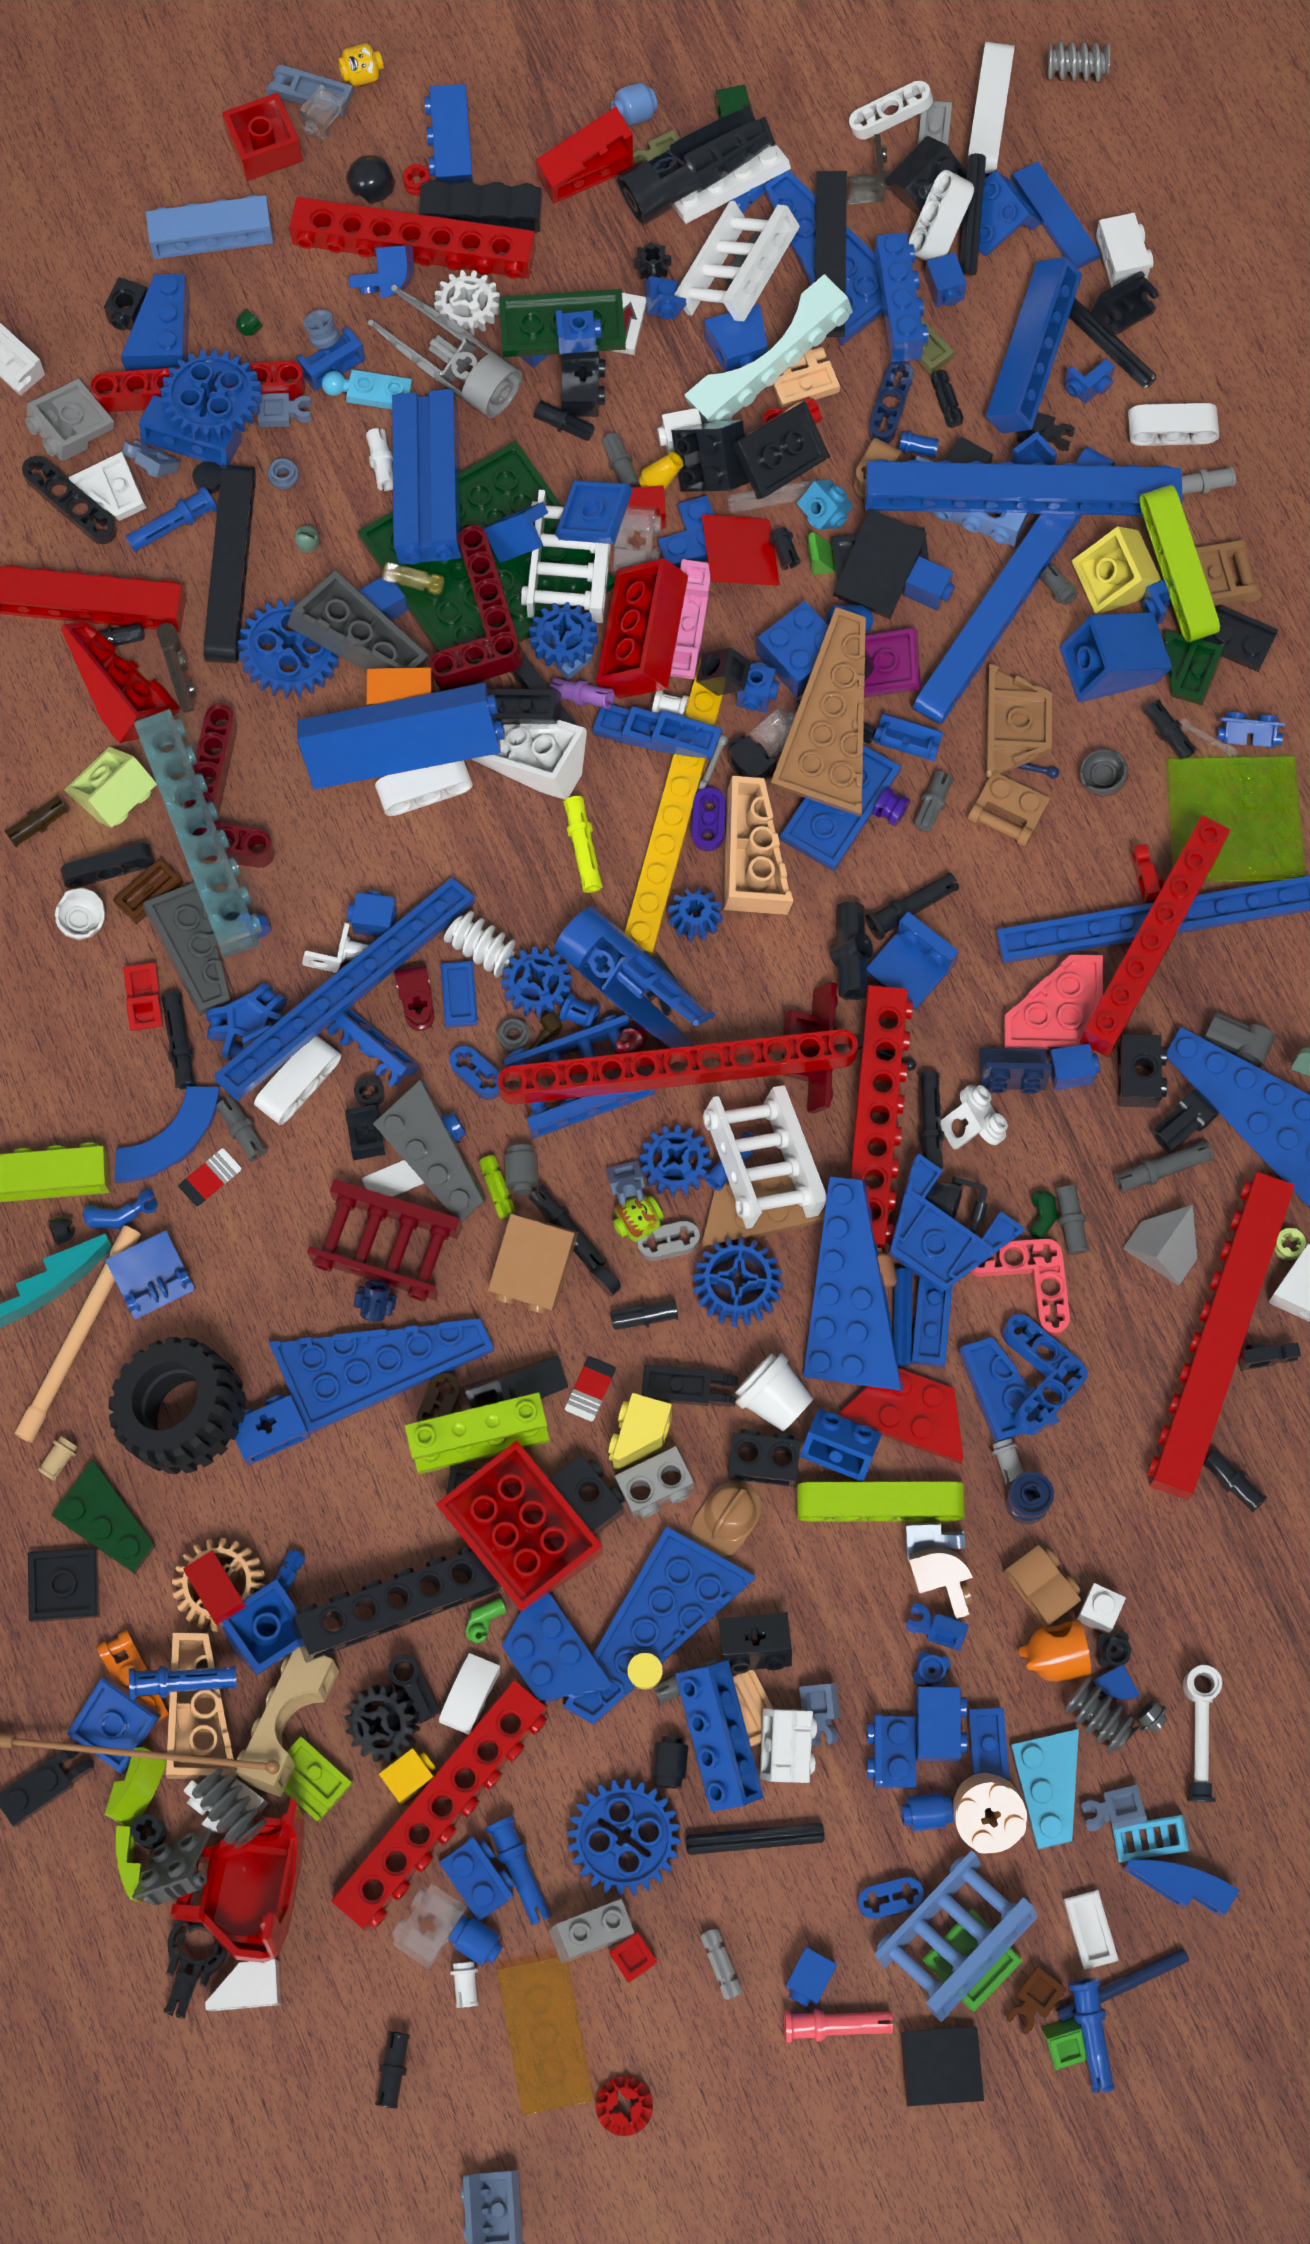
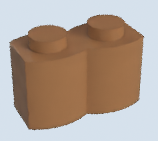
M1038 1545L1008 1567L1003 1573L1017 1593L1025 1600L1040 1623L1048 1627L1081 1601L1078 1596L1081 1590L1070 1576L1065 1578L1059 1572L1057 1566L1060 1563L1053 1552L1048 1548L1043 1550Z

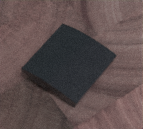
M977 2027L900 2032L907 2107L984 2101Z

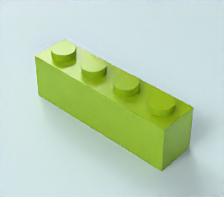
M83 1143L79 1145V1148L66 1149L65 1146L54 1145L47 1147L46 1151L34 1152L29 1148H19L10 1154H0V1202L110 1193L109 1155L104 1146H99L97 1143Z

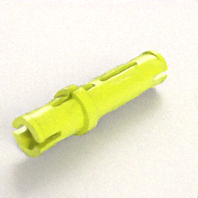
M582 796L569 797L563 801L569 824L567 832L568 836L572 838L582 890L585 893L596 892L603 888L591 838V832L593 831L592 823L588 822L584 798Z

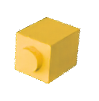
M412 1748L379 1773V1775L398 1802L403 1806L427 1786L433 1778L431 1772L436 1767L425 1752L418 1756Z

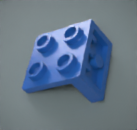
M997 170L993 171L984 180L979 250L983 255L988 256L1017 228L1025 225L1035 230L1042 223L1011 180Z
M907 912L899 922L897 934L867 966V974L883 987L908 989L907 1000H913V1010H916L956 965L959 951L910 912Z

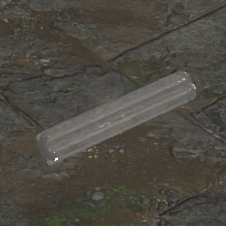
M810 479L786 484L763 499H757L753 490L730 494L728 496L729 510L732 513L799 501L816 480Z

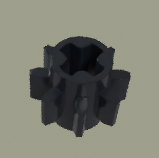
M650 242L644 248H637L638 258L634 259V269H640L641 280L644 278L648 279L649 276L658 278L668 276L667 267L671 266V256L665 255L664 245L660 247Z

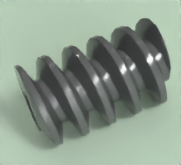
M1089 1676L1067 1700L1068 1704L1064 1713L1068 1715L1077 1710L1078 1714L1075 1723L1078 1725L1087 1720L1089 1723L1085 1732L1090 1734L1098 1730L1099 1734L1096 1743L1100 1744L1109 1740L1106 1752L1110 1754L1119 1750L1142 1724L1130 1728L1133 1716L1130 1714L1120 1718L1123 1709L1121 1704L1110 1709L1109 1706L1113 1697L1108 1695L1100 1699L1099 1695L1102 1687L1098 1685L1089 1689L1088 1686L1092 1679Z
M219 1769L203 1779L193 1789L192 1795L195 1799L203 1798L200 1807L203 1810L211 1809L208 1818L211 1822L219 1821L216 1826L219 1833L228 1832L225 1835L224 1841L228 1845L235 1844L233 1848L237 1849L257 1836L268 1822L265 1819L254 1822L253 1819L259 1812L258 1808L247 1811L245 1808L251 1801V1798L248 1796L238 1799L237 1796L243 1787L239 1785L230 1788L229 1785L235 1776L232 1773L222 1777L221 1773L224 1769Z

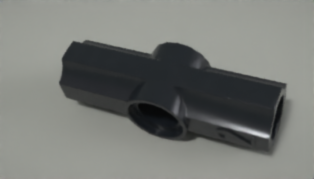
M845 901L837 905V942L832 943L830 946V957L835 966L838 967L839 997L845 1000H860L866 997V960L870 959L873 955V945L865 934L864 905L859 902Z

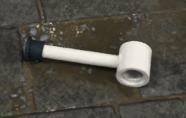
M1200 1665L1186 1674L1182 1685L1186 1697L1195 1702L1194 1782L1191 1783V1796L1187 1797V1801L1216 1802V1798L1212 1797V1783H1209V1703H1212L1213 1698L1220 1693L1222 1678L1215 1668L1208 1665ZM1202 1675L1208 1678L1211 1684L1209 1693H1200L1196 1690L1194 1686L1196 1676Z

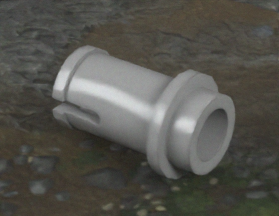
M1012 1438L992 1445L994 1448L992 1456H996L1005 1484L1012 1483L1015 1478L1024 1473L1016 1452L1018 1445L1013 1444Z

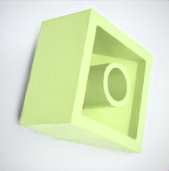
M108 747L64 790L98 822L112 828L114 825L121 824L128 817V812L136 804L145 801L150 796L151 789L157 783L134 756Z

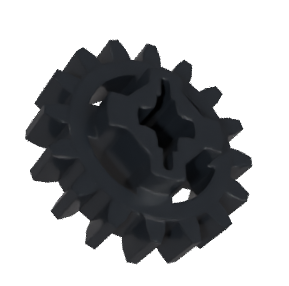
M378 1684L369 1687L368 1691L364 1690L357 1693L359 1700L349 1703V1707L354 1713L345 1715V1720L352 1722V1727L345 1731L346 1734H354L355 1736L351 1743L352 1747L358 1745L363 1747L361 1750L362 1757L372 1753L373 1762H378L383 1758L386 1762L396 1759L397 1756L400 1757L408 1752L407 1747L416 1743V1739L411 1734L420 1731V1726L413 1724V1719L420 1715L419 1712H411L409 1709L414 1703L413 1699L407 1701L402 1699L404 1690L400 1689L393 1693L392 1685L388 1684L380 1688ZM373 1701H384V1704L380 1706L377 1704L371 1705ZM384 1740L394 1742L392 1745H381V1742Z

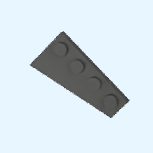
M199 880L143 902V909L199 1016L206 1014L210 1009L228 1005L230 997L222 962L218 955L217 941L211 925L209 907L204 895L203 881Z

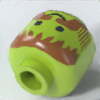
M643 1194V1201H638L636 1196H632L625 1200V1205L619 1203L615 1207L617 1218L612 1223L621 1238L627 1236L631 1241L638 1242V1240L646 1236L648 1237L660 1228V1220L664 1216L651 1195L646 1197Z

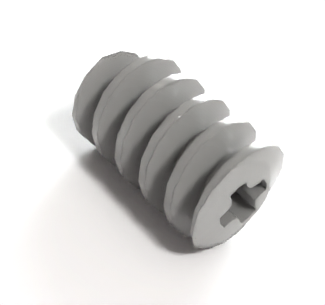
M1062 41L1056 43L1054 50L1050 42L1047 63L1049 80L1053 79L1056 72H1059L1061 81L1065 80L1068 72H1071L1073 81L1077 80L1079 73H1083L1085 82H1088L1092 73L1095 74L1097 83H1100L1103 74H1106L1108 77L1110 65L1109 43H1106L1100 52L1098 43H1093L1090 51H1088L1087 44L1082 42L1078 51H1076L1075 43L1072 41L1069 42L1066 50H1064Z

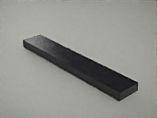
M817 171L815 282L825 274L846 294L847 171ZM845 323L841 326H836L826 337H845Z

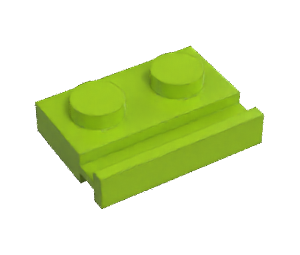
M300 1736L287 1751L296 1766L284 1792L291 1798H294L319 1823L353 1783Z

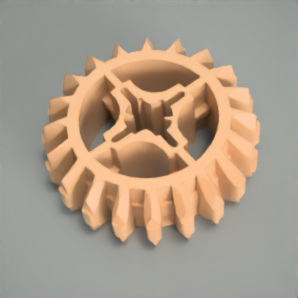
M226 1538L220 1539L218 1548H215L212 1539L206 1540L207 1550L203 1551L196 1544L193 1546L194 1551L197 1553L194 1558L188 1553L183 1555V1558L189 1564L212 1550L218 1559L232 1560L230 1565L226 1563L223 1568L233 1585L238 1577L237 1572L243 1567L246 1575V1587L241 1597L243 1601L265 1587V1584L256 1582L265 1577L263 1570H254L261 1564L260 1560L257 1557L248 1560L252 1554L251 1549L248 1547L239 1553L241 1544L236 1540L228 1549ZM177 1565L175 1569L183 1575V1578H173L172 1584L183 1588L173 1592V1597L176 1600L184 1599L177 1606L178 1610L185 1612L190 1609L186 1616L190 1623L199 1617L197 1626L200 1629H204L210 1620L211 1630L218 1632L220 1624L216 1625L201 1599L197 1603L195 1602L192 1584L183 1570L185 1566Z

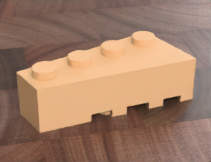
M732 776L727 788L723 910L787 915L793 904V897L791 891H789L786 879L787 872L785 863L782 862L780 842L778 834L775 832L772 820L773 813L764 778Z
M173 1633L171 1670L215 1668L208 1634ZM219 1689L170 1692L167 1753L234 1760ZM167 1760L166 1766L167 1779H205L213 1772L224 1769L221 1773L222 1777L233 1773L235 1776L233 1780H236L237 1773L236 1767L169 1760Z

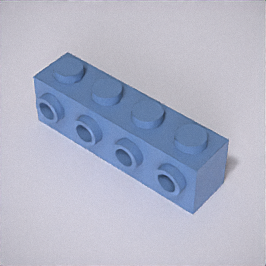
M251 195L241 199H221L212 203H191L182 207H161L152 211H146L149 243L154 259L274 243L266 195Z

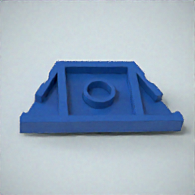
M551 1593L520 1612L502 1647L537 1700L543 1704L558 1701L562 1697L575 1698L584 1696V1693L599 1690L607 1692L615 1688Z

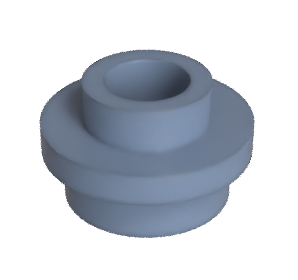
M277 459L268 469L269 482L278 489H288L298 481V468L288 459ZM282 473L289 474L287 477L284 478L279 477V475Z

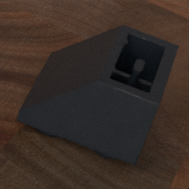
M927 135L885 180L899 199L919 217L934 181L942 171L949 170L964 179H967V173L947 144Z
M743 420L715 421L671 430L674 451L681 457L684 464L678 472L681 492L731 491L750 483L732 445V442L745 435Z

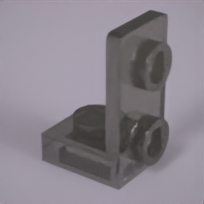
M874 134L872 152L875 175L859 174L848 177V204L884 202L885 190L890 189V185L885 180L890 173L889 171H884L883 163H887V145H881L880 134Z

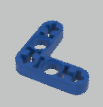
M1016 1314L1009 1318L1002 1329L1003 1339L1012 1349L1047 1377L1021 1405L1014 1419L1016 1427L1022 1433L1036 1435L1043 1430L1081 1388L1087 1379L1088 1371L1086 1366L1032 1319L1026 1315ZM1019 1327L1024 1330L1023 1333L1019 1335L1014 1333V1330ZM1032 1338L1036 1339L1031 1347L1027 1345ZM1043 1346L1048 1348L1052 1352L1053 1359H1042L1037 1353V1347ZM1070 1371L1076 1374L1075 1377L1071 1378L1065 1386L1061 1381ZM1049 1389L1056 1392L1059 1396V1402H1048L1044 1398L1043 1391ZM1038 1407L1041 1410L1036 1420L1029 1422L1026 1419L1027 1416L1031 1415Z

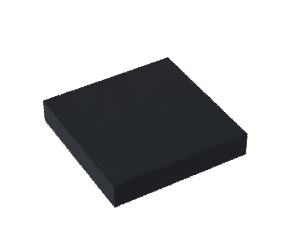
M96 1547L27 1553L29 1621L31 1623L100 1617L98 1549Z

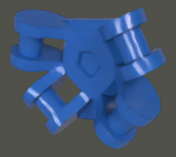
M263 983L254 992L228 1005L213 1008L206 1012V1020L210 1022V1029L207 1030V1039L211 1041L225 1039L222 1051L223 1058L230 1060L231 1057H236L272 1027V1025L266 1026L268 1021L275 1024L284 1017L279 1012L286 1005L287 999L281 994L276 995L273 993V987L268 983ZM227 1019L228 1025H223V1021ZM236 1036L243 1037L241 1039L243 1046L236 1045Z

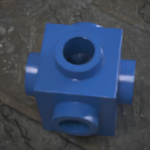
M752 663L745 690L737 692V707L767 713L770 700L776 701L780 682L775 681V669L770 668L764 663Z

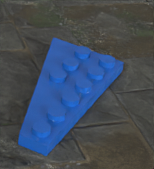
M788 170L768 182L764 187V193L773 211L777 205H787L800 227L790 245L810 285L815 283L816 196ZM847 226L845 295L849 299L853 313L850 314L845 322V337H837L841 346L883 314L875 253Z
M830 1177L803 1377L904 1391L897 1361H899L897 1350L894 1347L892 1337V1322L883 1274L880 1272L878 1261L879 1252L871 1222L873 1220L866 1182Z
M481 1319L444 1322L439 1325L423 1327L408 1326L405 1329L396 1330L381 1329L335 1334L332 1337L314 1339L311 1337L299 1338V1340L287 1342H268L309 1435L428 1382L438 1374L448 1373L495 1351Z
M666 1526L593 1654L615 1688L607 1692L599 1690L584 1693V1696L568 1698L563 1706L564 1709L595 1725L636 1688L628 1677V1665L633 1657L641 1653H649L656 1656L661 1664H663L756 1579V1576Z

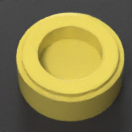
M638 1654L631 1659L628 1665L629 1680L639 1689H651L662 1678L661 1662L652 1654Z

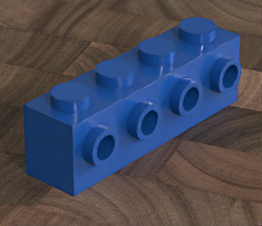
M907 232L877 235L874 256L891 362L922 359L923 344L928 343V329L926 324H921L920 318L924 316V304L922 297L917 298L916 290L920 289L918 271H913L912 263H915L914 244L908 243Z
M724 1660L696 1666L676 1673L678 1691L682 1698L687 1725L691 1733L696 1760L699 1764L710 1811L741 1807L764 1798L729 1661Z

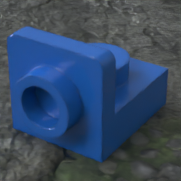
M649 276L645 281L647 314L659 316L662 319H675L687 304L686 298L674 296L678 289L677 281Z
M1164 580L1147 586L1142 600L1144 612H1153L1157 625L1163 623L1166 615L1165 606L1172 605Z

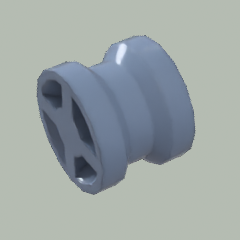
M313 311L304 319V328L310 334L309 340L314 348L326 349L333 346L339 340L338 328L334 325V318L329 311Z

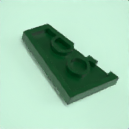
M91 1460L51 1514L53 1518L133 1574H136L155 1548V1545L93 1460Z

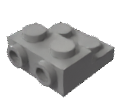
M80 379L27 403L25 423L28 430L33 435L39 433L43 438V446L48 455L51 457L56 455L61 462L87 450L89 441L114 429V420Z

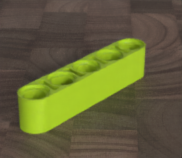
M1167 485L1141 494L1139 498L1141 511L1184 639L1190 643L1219 633L1220 623L1175 487Z
M800 1483L797 1485V1519L807 1522L965 1519L964 1483Z

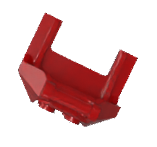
M290 1798L288 1813L282 1814L281 1819L269 1817L256 1819L254 1822L265 1819L268 1823L257 1836L243 1846L234 1849L235 1844L228 1845L223 1838L212 1848L204 1847L196 1864L197 1868L199 1863L209 1864L207 1883L204 1885L200 1906L190 1905L193 1892L183 1897H178L176 1904H172L171 1918L201 1923L235 1960L265 1963L275 1959L279 1955L289 1932L302 1865L304 1820L294 1798Z

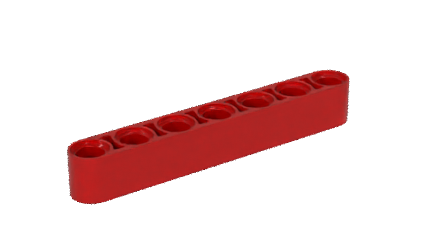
M286 360L250 363L251 371H256L258 381H265L260 384L261 394L289 393L290 401L303 396L306 386L303 371L297 362ZM169 368L99 373L91 380V391L106 412L146 410L153 395L161 397L160 388L164 387L163 377H170ZM288 379H296L293 382H285ZM135 389H142L139 392H132ZM105 391H111L108 394H102Z

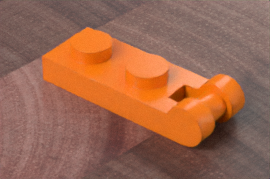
M127 1629L119 1633L117 1639L109 1643L104 1641L96 1645L111 1678L128 1691L129 1668L135 1667L136 1671L148 1670ZM126 1650L129 1658L118 1664L114 1655ZM159 1695L137 1696V1698L161 1714L157 1723L169 1717V1711Z

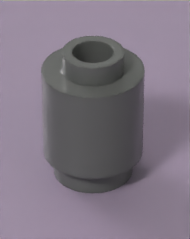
M528 1144L509 1146L507 1154L504 1156L506 1188L513 1190L515 1195L531 1194L533 1192L532 1189L539 1186L537 1154L534 1153V1147Z

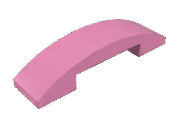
M682 559L680 570L689 576L670 676L695 680L711 577L709 563Z

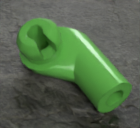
M501 1597L476 1607L471 1611L466 1626V1636L474 1643L485 1641L491 1620L507 1613Z

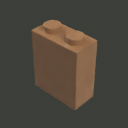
M511 1213L488 1291L496 1293L495 1299L501 1302L514 1304L515 1300L528 1303L526 1309L537 1313L546 1314L547 1309L551 1311L556 1309L579 1232L518 1213Z

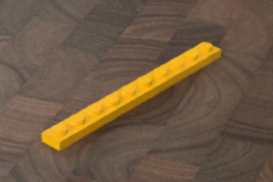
M700 658L684 717L716 726L724 695L717 696L696 682L701 663ZM673 755L626 925L625 934L651 957L654 954L693 811L694 797L698 792L705 767V758Z

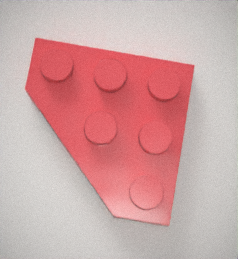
M1069 955L1055 971L1034 987L1016 1007L1014 1006L1007 1012L1004 1017V1048H1033L1051 1051L1052 1049L1083 1045L1080 1043L1083 1032L1103 997V955Z

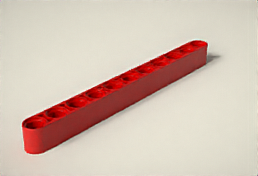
M839 1029L517 1065L504 1068L498 1075L497 1083L501 1099L508 1104L517 1105L848 1067L854 1062L858 1040L851 1031ZM845 1044L848 1045L851 1051L841 1054L834 1049V1046ZM811 1047L818 1054L814 1057H806L801 1053V1050ZM773 1051H779L785 1055V1058L780 1061H774L768 1057V1054ZM739 1055H747L752 1059V1062L747 1065H741L735 1058ZM713 1058L719 1062V1065L711 1069L705 1067L702 1062L705 1059ZM674 1062H681L687 1068L682 1072H674L669 1066ZM641 1066H649L654 1070L648 1076H642L636 1072ZM615 1069L621 1075L617 1079L610 1080L605 1078L603 1074L607 1070ZM576 1073H583L588 1077L583 1083H575L570 1078ZM542 1077H551L555 1081L549 1087H542L537 1083ZM511 1080H516L522 1084L515 1091H509L504 1086Z

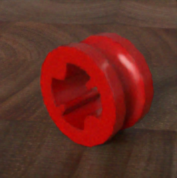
M413 164L405 169L403 173L405 190L411 195L420 196L421 183L430 182V173L425 166ZM413 177H420V183H414Z

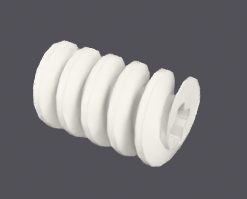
M469 911L465 916L461 915L456 918L446 931L444 942H452L454 949H463L464 956H473L474 963L479 965L483 963L484 970L489 972L494 970V976L496 978L500 977L503 974V969L509 967V959L514 957L515 952L513 949L516 941L513 939L504 945L505 933L501 932L494 938L495 926L491 925L484 931L482 928L485 919L480 918L473 923V911Z

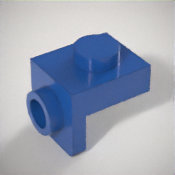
M1106 358L1085 377L1071 366L1066 372L1064 385L1071 396L1079 398L1086 404L1098 393L1102 395L1111 387L1115 366Z

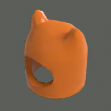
M1080 1620L1068 1621L1057 1626H1043L1033 1633L1028 1644L1018 1649L1021 1657L1029 1658L1026 1663L1027 1669L1035 1671L1037 1676L1046 1681L1059 1682L1091 1675L1090 1654Z

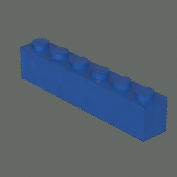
M1067 257L1036 262L986 414V418L1002 434L1032 430L1082 277L1081 272Z

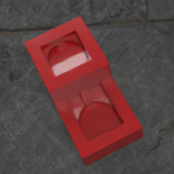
M157 963L123 967L130 1031L163 1027Z

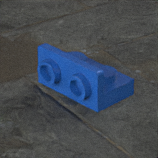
M875 1714L873 1723L867 1722V1744H873V1758H867V1779H873V1788L916 1789V1717Z
M472 1836L467 1840L466 1844L440 1861L439 1864L476 1919L481 1922L514 1898L510 1890L515 1885L504 1869L499 1872L495 1870L490 1862L495 1855L484 1839L477 1843Z

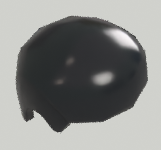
M375 155L359 157L350 165L346 175L347 184L354 196L357 197L359 195L370 204L385 200L393 192L396 183L388 163Z

